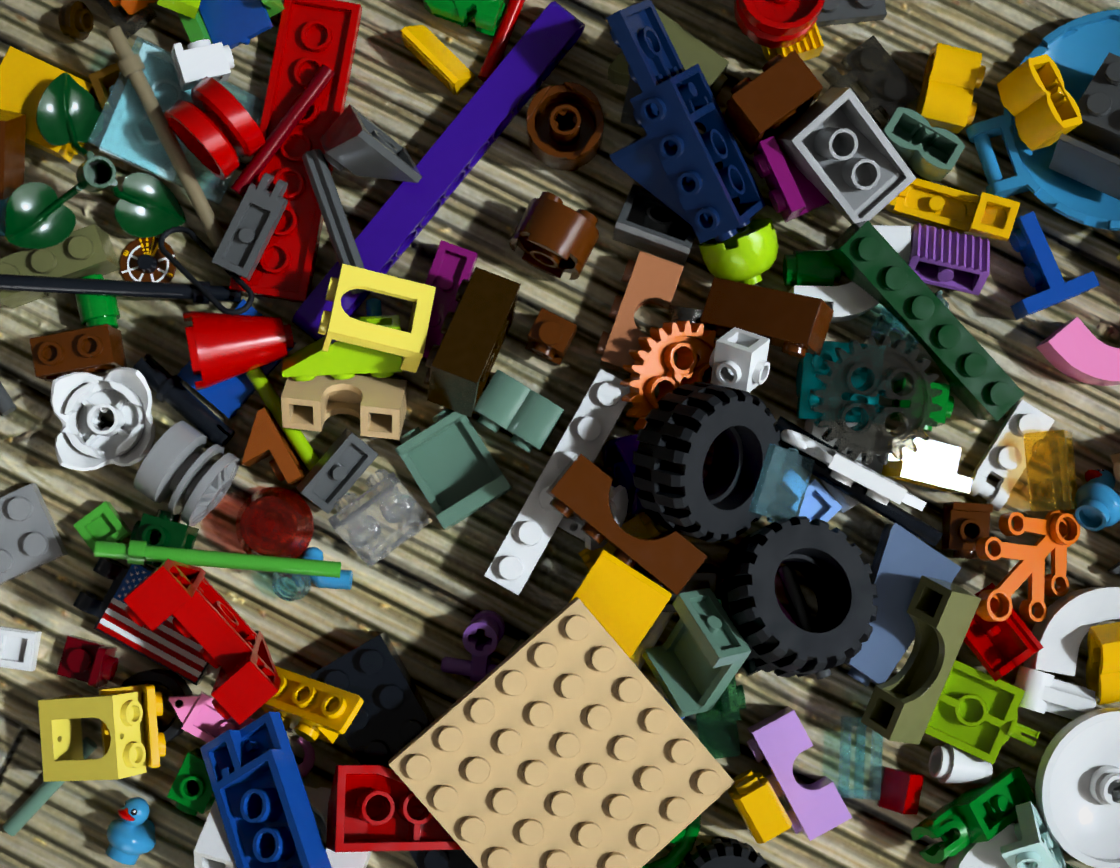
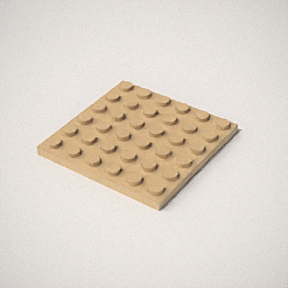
M575 597L388 761V765L478 868H642L735 784L734 780L578 597Z

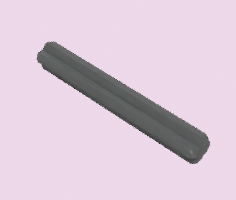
M320 149L305 152L302 160L340 267H342L343 263L365 269L327 161L323 156L324 154ZM364 289L350 290L352 294H358L366 291Z

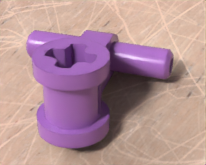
M491 610L478 612L465 629L462 637L464 647L472 654V660L444 657L441 662L442 672L470 676V681L479 682L498 666L491 664V657L505 633V623L502 617ZM481 629H484V630H485V636H487V637H489V638L483 637V634H484V633H483V630H481Z

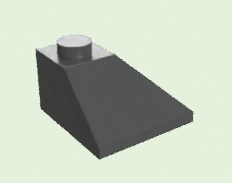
M350 104L320 138L326 152L323 155L324 158L339 171H342L345 167L356 176L418 183L422 178L408 151Z

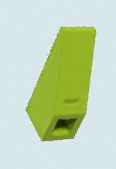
M399 315L363 316L356 319L401 331ZM324 336L283 359L282 377H292L294 381H310L315 376L331 375L334 379L344 380L353 378L355 374L371 373L373 377L386 378L393 376L394 372H402V356L333 339L331 340L328 352L322 351Z

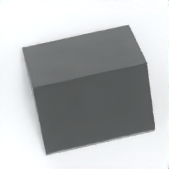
M633 184L617 219L613 240L685 265L696 233L692 225L647 189Z

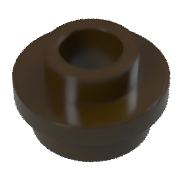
M72 1L68 5L62 6L59 11V26L64 35L70 36L74 40H85L93 29L94 19L91 11L83 2Z

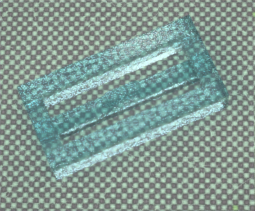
M841 716L838 792L841 798L880 800L883 736L872 730L870 789L863 790L866 727L868 726L861 723L862 717ZM852 726H857L854 789H849Z

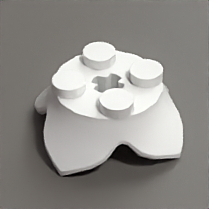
M118 367L111 369L106 376H96L88 372H73L52 381L50 402L54 414L62 422V429L56 436L54 447L60 466L73 470L91 471L109 464L121 467L132 466L144 460L153 446L155 426L151 414V390L145 377L139 370ZM104 413L114 414V423L110 428L105 427L102 429L101 427L105 423L101 420Z

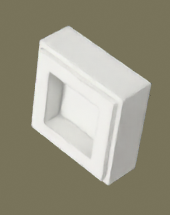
M0 626V667L35 671L42 631Z

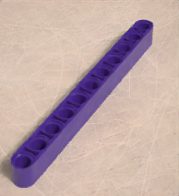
M556 1L551 2L416 165L422 175L418 183L403 181L355 239L365 269L387 274L577 42L585 28L583 22ZM338 261L302 303L292 319L296 326L315 341L325 336L318 334L323 310L331 312L333 302L327 301L325 298L330 277H339L341 267ZM366 290L358 294H352L350 291L346 292L341 299V306L344 312L351 317L372 291Z

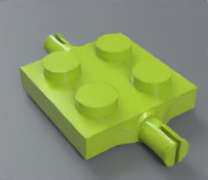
M955 660L925 733L994 765L1001 747L1010 737L1034 748L1036 740L1022 733L1038 739L1040 731L1017 722L1018 707L1026 690L1001 679L995 682L990 674Z

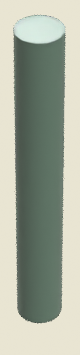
M85 737L82 740L84 759H87L97 748V744L89 737ZM65 781L43 782L3 824L4 831L11 836H15Z

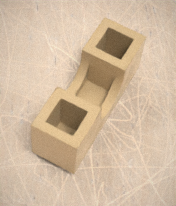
M331 375L315 376L310 381H294L292 377H287L281 395L282 428L322 432L324 422L329 417L337 414H350L360 419V436L400 440L407 411V380L355 375L353 378L344 380L334 379Z

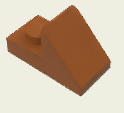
M264 407L257 411L241 463L244 466L250 467L272 455L274 459L269 461L276 477L280 482L286 479L288 484L295 486L302 481L306 473L282 429L271 412Z

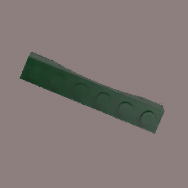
M869 221L852 224L825 251L851 281L882 304L916 338L940 368L953 393L977 419L998 421L1024 395V392Z

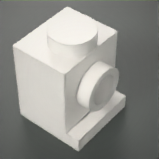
M209 39L198 40L188 44L187 50H183L181 43L173 44L170 54L182 91L192 89L206 76L213 78L219 83L225 82L231 74L230 69L235 67L229 45L223 46L222 42L211 44Z

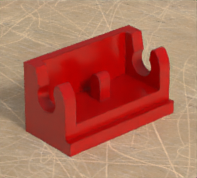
M991 583L975 595L978 596L982 591L994 589L996 586ZM1013 608L1009 618L1001 622L985 621L975 612L964 638V642L995 682L1044 648Z

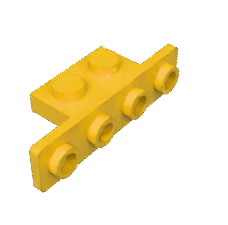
M275 666L281 681L279 691L261 708L266 713L269 711L280 712L286 731L288 728H292L299 736L313 743L318 738L334 744L338 735H342L347 731L362 707L364 700L357 694Z

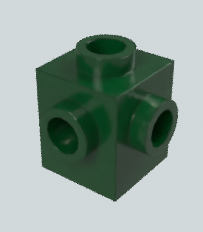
M158 509L157 516L143 513L141 521L138 520L133 527L131 540L147 541V545L193 549L199 529L181 524V515H173L170 512ZM145 561V564H149L156 567H159L162 564L159 562Z

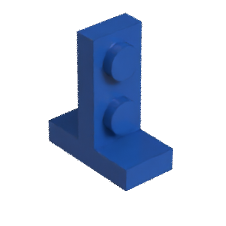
M1034 211L1022 215L1015 220L1009 241L1016 252H1020L1025 263L1024 275L1028 284L1033 288L1035 287L1037 294L1022 299L1010 306L1016 320L1083 294L1100 285L1094 271L1065 282Z

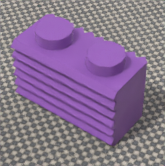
M920 223L914 224L911 231V251L908 265L925 284L979 295L989 276L990 241L988 238L982 240L980 236L975 238L973 235L965 233L959 235L957 231L952 233L950 229L944 231L942 228L937 229L935 226H928L927 224L921 226Z

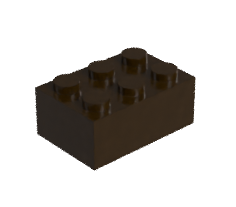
M478 267L475 268L470 281L467 279L462 280L455 299L458 302L455 312L448 311L441 328V334L444 335L440 346L433 344L427 357L425 366L429 368L424 379V384L429 386L427 401L472 417L512 325L521 284Z

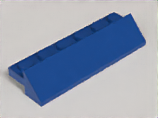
M269 711L242 729L227 730L200 747L237 868H332L280 712Z

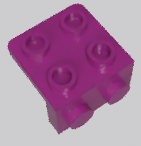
M774 136L758 143L753 157L755 169L761 178H765L770 189L769 198L772 206L777 213H781L785 223L830 203L796 168L776 142Z

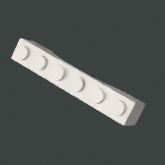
M600 369L487 569L485 577L518 596L521 594L563 518V515L549 504L553 497L546 491L576 454H582L594 463L628 403L622 401L621 398L630 393V387L620 385L621 379Z

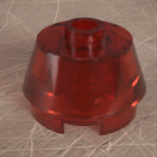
M269 487L255 492L243 503L236 519L237 538L242 549L247 554L297 558L306 550L313 536L314 521L308 504L297 493L286 488Z

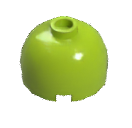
M771 218L750 220L751 223L737 230L738 233L723 242L716 243L715 239L712 238L698 244L709 272L716 278L750 285L762 281L761 274L772 267L777 259L779 248Z

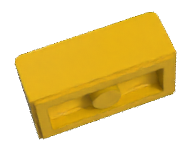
M405 26L400 30L404 46L453 95L461 93L474 80V73L426 26Z

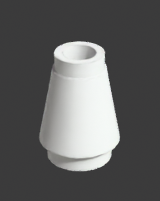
M950 744L935 746L931 752L929 773L932 777L937 778L940 783L988 784L992 777L993 767L991 763Z

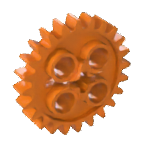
M690 321L664 322L662 328H650L651 338H638L642 350L630 349L629 354L635 362L633 365H623V369L631 373L630 379L620 381V385L630 387V393L624 395L621 400L632 402L633 406L627 411L626 415L627 417H639L634 426L636 430L645 428L647 424L645 418L650 410L653 408L657 409L659 407L657 402L666 394L673 393L675 388L684 384L702 382L704 372L705 383L711 382L712 367L709 365V360L716 345V340H714L716 336L715 330H704V324H690ZM675 351H676L677 354H678V359H677L676 364H674V361H673V356H674ZM658 384V386H659V395H658V397L656 398V397H655V388H656V385Z

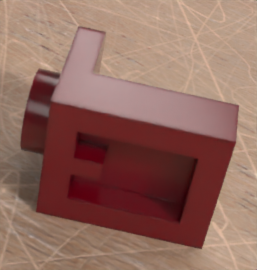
M74 635L67 636L57 675L87 682L88 686L94 688L106 686L108 681H112L118 668L119 660L115 657L117 647Z

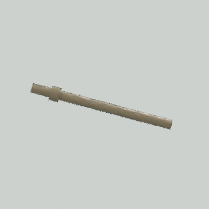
M113 27L107 30L106 34L120 60L117 62V65L123 77L129 78L213 247L217 248L225 234L173 130L164 116V112L143 72L146 68L139 54L133 53L121 27Z

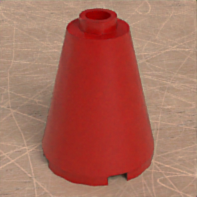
M195 311L183 312L184 322L192 321L193 326L185 327L192 371L194 375H202V381L195 382L196 390L206 389L287 357V348L294 347L291 325H283L282 319L279 317Z

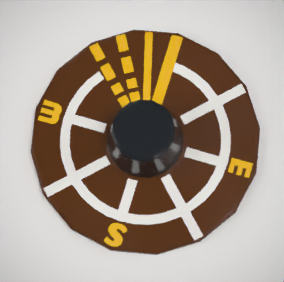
M138 238L130 242L124 249L120 259V272L125 281L169 283L173 279L176 267L158 248L159 238ZM164 241V247L176 259L171 246Z

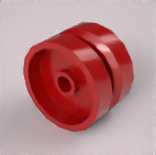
M734 0L735 20L742 33L755 44L768 48H785L803 40L812 30L825 0Z
M206 76L191 89V98L194 104L179 99L165 111L164 116L176 136L194 157L215 176L225 180L240 165L237 153L251 157L266 141L257 123L242 104L222 84Z

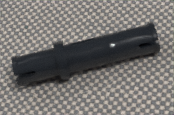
M146 354L144 359L141 358L134 365L133 368L143 374L148 385L157 393L156 398L162 403L166 401L192 426L206 435L213 445L218 444L223 447V444L226 445L234 436L235 431L233 429H230L182 385L183 379L178 375L172 376L151 354Z

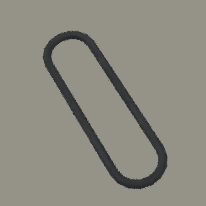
M177 226L161 234L158 240V248L161 253L219 311L224 314L240 315L252 306L254 293L238 275L225 270L247 292L248 300L239 309H227L164 247L165 239L172 233L183 232L189 235L213 259L215 253L192 230L187 227Z

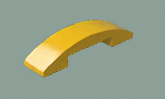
M916 178L883 209L938 228L950 229V231H957L958 233L1008 241L1020 202L982 192L978 196Z

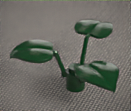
M62 73L54 79L45 89L38 103L36 112L38 130L42 137L51 145L62 146L70 142L72 149L84 157L85 162L77 169L76 177L78 183L59 198L53 188L40 182H29L15 189L10 195L5 208V239L12 245L26 249H44L63 242L70 236L76 224L74 213L63 204L83 189L89 192H99L108 186L113 195L120 198L114 206V217L120 228L127 234L137 238H150L162 234L172 227L184 224L186 218L180 203L170 189L156 177L147 173H132L124 179L122 191L119 190L117 186L118 181L115 179L116 168L112 161L104 156H94L92 151H87L78 144V142L89 143L99 136L104 126V115L101 106L93 95L81 87L68 73Z

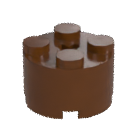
M563 82V84L550 85L541 89L534 96L527 110L528 144L537 159L548 167L566 171L578 170L595 157L602 144L604 115L598 98L591 90L574 82ZM567 122L572 124L571 130H559V125L564 127Z
M542 192L539 198H534L529 202L509 241V245L513 251L516 250L517 246L525 252L522 259L538 270L561 278L563 272L572 273L569 280H575L580 276L599 238V232L595 227L598 219L586 210L578 209L575 211L563 205V201L550 192Z

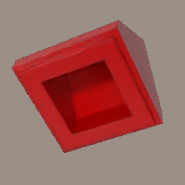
M884 766L877 806L901 814L917 815L924 775Z

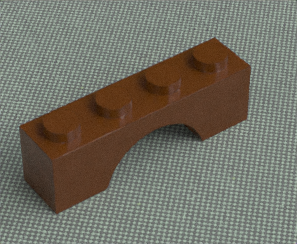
M576 454L546 491L553 497L549 504L567 519L573 513L585 523L581 530L598 544L605 539L616 548L612 554L614 557L631 568L636 564L648 574L647 578L670 593L678 595L708 556L677 531L667 530L651 538H636L626 533L614 520L609 506V492L613 479L585 456Z

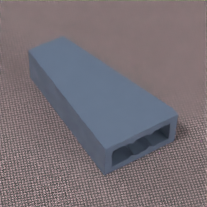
M896 522L887 523L882 530L871 566L873 574L869 575L871 584H876L878 596L873 599V605L878 608L876 620L869 622V625L873 627V631L868 641L861 643V650L854 657L845 660V664L851 667L847 674L866 687L871 682L877 685L886 682L915 638V625L907 610L921 576L924 575L952 583L961 570L960 566Z

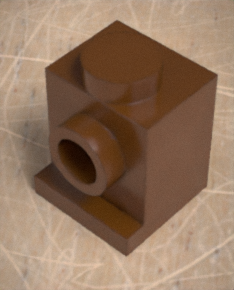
M541 308L528 334V343L525 349L560 366L577 332V325Z
M943 503L941 550H954L953 558L978 559L976 543L980 538L989 537L990 512H993V504ZM968 523L973 525L972 538H968L964 533V528Z

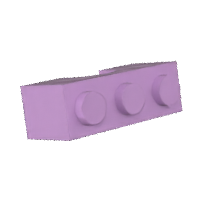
M788 706L747 728L752 738L746 741L757 763L764 760L771 774L765 778L768 779L777 797L779 798L783 795L790 808L786 813L792 822L791 827L795 834L802 831L811 841L852 818L833 781L825 776L811 784H802L795 780L793 775L794 760L801 752L812 747L813 744L792 708Z

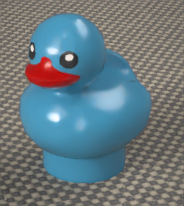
M1106 469L1088 470L1084 475L1087 483L1081 486L1075 494V518L1083 528L1090 531H1099L1104 527L1113 526L1120 521V496L1113 490L1116 482L1110 471Z
M140 797L128 799L123 804L122 809L118 810V815L122 819L113 820L108 825L106 834L110 844L106 854L119 863L135 865L139 856L151 851L156 844L155 826L151 820L147 819L150 809L144 799Z

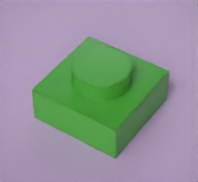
M107 501L73 525L93 553L96 541L119 543L132 533L111 503Z

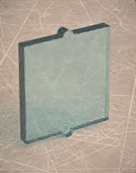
M769 444L749 511L767 517V521L771 523L783 518L788 520L794 516H799L815 460L798 454V449L789 448L787 450L778 445Z

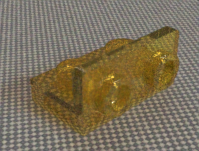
M1056 430L1026 433L1024 435L1031 511L1077 509V503L1074 501L1077 492L1072 432Z

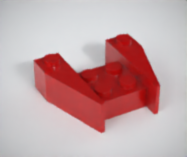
M167 559L125 596L123 601L128 605L125 611L138 626L143 627L146 624L151 631H154L173 614L175 618L172 622L178 631L186 638L193 636L203 647L200 652L212 667L217 669L221 666L211 695L215 698L212 700L213 706L222 717L227 720L232 717L241 725L279 691L281 681L264 636L260 631L255 632L204 577L206 572L202 568Z

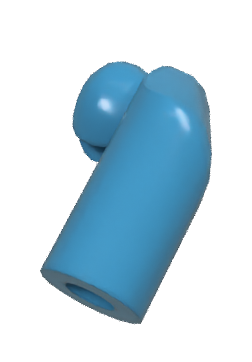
M309 547L303 551L301 559L323 561L324 557L323 552L319 548ZM341 570L340 578L306 575L318 588L351 590L352 570Z

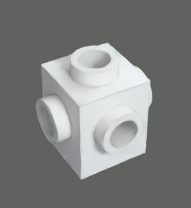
M736 327L716 340L715 348L710 356L709 365L712 367L710 383L749 393L759 384L762 385L770 371V363L767 361L770 339Z

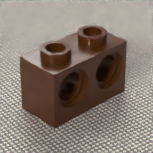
M109 324L30 338L35 375L37 378L51 383L54 379L73 372L100 374L109 372L114 368L127 367L121 331Z

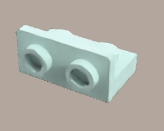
M1029 801L1016 805L1019 823L1014 824V831L1018 841L1000 847L1001 855L1010 868H1067L1062 848L1050 837L1042 816L1032 802Z

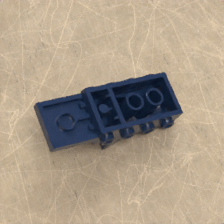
M645 0L617 11L606 19L610 25V35L613 42L622 49L628 62L630 77L640 86L643 92L631 98L630 101L633 105L634 118L639 126L644 128L646 135L634 140L609 156L616 166L692 225L700 244L712 238L715 239L716 243L723 242L738 233L737 230L751 223L750 218L766 206V203L699 64L687 70L684 69L652 1ZM698 122L705 126L706 133L701 134L698 131ZM722 161L723 168H717L715 163ZM739 196L740 202L734 203L732 199Z

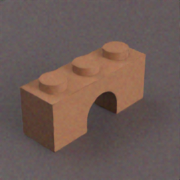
M642 251L639 252L636 261L628 260L621 280L628 283L623 297L615 296L609 313V317L615 319L611 333L603 331L596 350L597 354L602 355L600 366L629 376L631 375V373L623 369V365H633L635 362L629 354V350H642L638 341L639 337L651 338V336L642 333L637 328L634 314L639 308L648 304L669 309L684 266Z

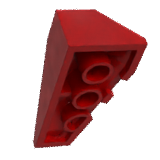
M336 765L328 801L326 848L334 852L462 850L392 769L381 765Z

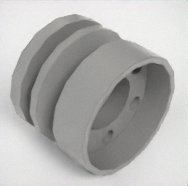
M181 420L171 426L148 452L136 473L134 488L157 503L164 501L172 494L168 504V511L173 515L182 512L181 520L189 526H194L205 518L223 499L240 466V459L232 453L224 455V448L218 444L212 445L203 452L207 436Z

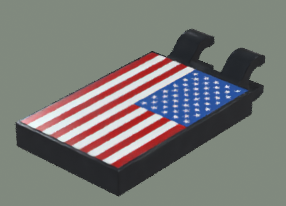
M100 557L93 571L113 580L112 585L104 599L88 590L86 593L81 591L73 606L99 618L93 629L187 681L199 685L210 664L200 652L203 648L193 636L186 638L174 626L172 622L175 618L172 614L154 631H151L146 624L143 627L138 626L125 611V608L128 606L123 601L125 596L155 569L147 564H130L129 567H126L112 558Z

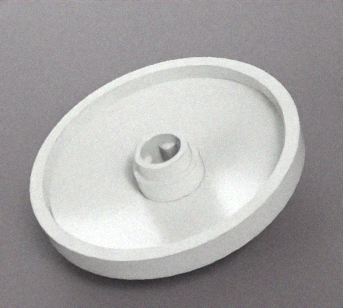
M1115 707L1085 713L1065 725L1047 746L1036 775L1035 796L1037 809L1042 816L1050 837L1072 857L1094 868H1120V708Z

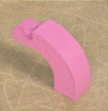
M1078 317L1065 322L1036 346L1056 369L1072 379L1097 386L1120 385V348L1111 347L1098 340Z

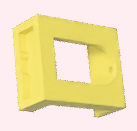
M342 263L339 277H330L325 300L333 303L331 312L323 310L318 334L325 335L322 351L328 352L331 340L333 339L403 356L401 370L416 373L424 354L436 287ZM353 289H364L412 301L413 306L408 332L350 317L341 306L342 296Z
M141 691L81 697L79 695H66L38 700L43 782L118 780L147 773ZM81 718L100 719L109 729L111 737L110 747L102 758L84 759Z

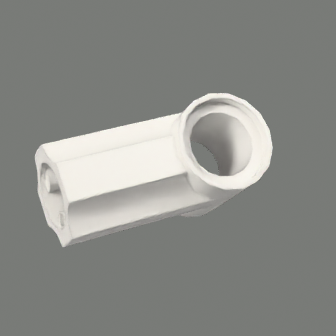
M1019 665L1014 685L1026 690L1019 707L1045 714L1046 711L1072 720L1095 710V691L1070 682L1054 679V675Z

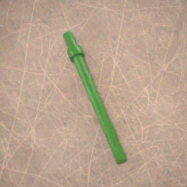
M130 540L129 544L96 541L94 557L127 560V564L145 565V561L164 563L167 559L194 566L340 578L341 562L147 545V541Z

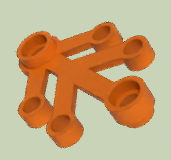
M1063 510L1051 511L1044 519L1024 517L1020 512L1004 513L999 519V529L1005 536L1022 535L1024 532L1042 536L1033 546L1002 542L997 537H983L977 541L976 554L982 561H996L1000 558L1020 561L994 589L984 590L978 595L981 601L976 613L988 622H1001L1008 619L1013 608L1011 596L1028 578V599H1024L1020 603L1019 614L1025 622H1042L1047 615L1044 594L1049 597H1062L1069 591V581L1066 577L1067 548L1078 540L1080 525L1074 515ZM1012 519L1014 521V529L1011 526ZM989 544L991 546V554L988 551ZM1051 552V573L1045 575V558ZM1055 581H1056V584H1057V588H1056V589H1055V587H1054V582H1055Z

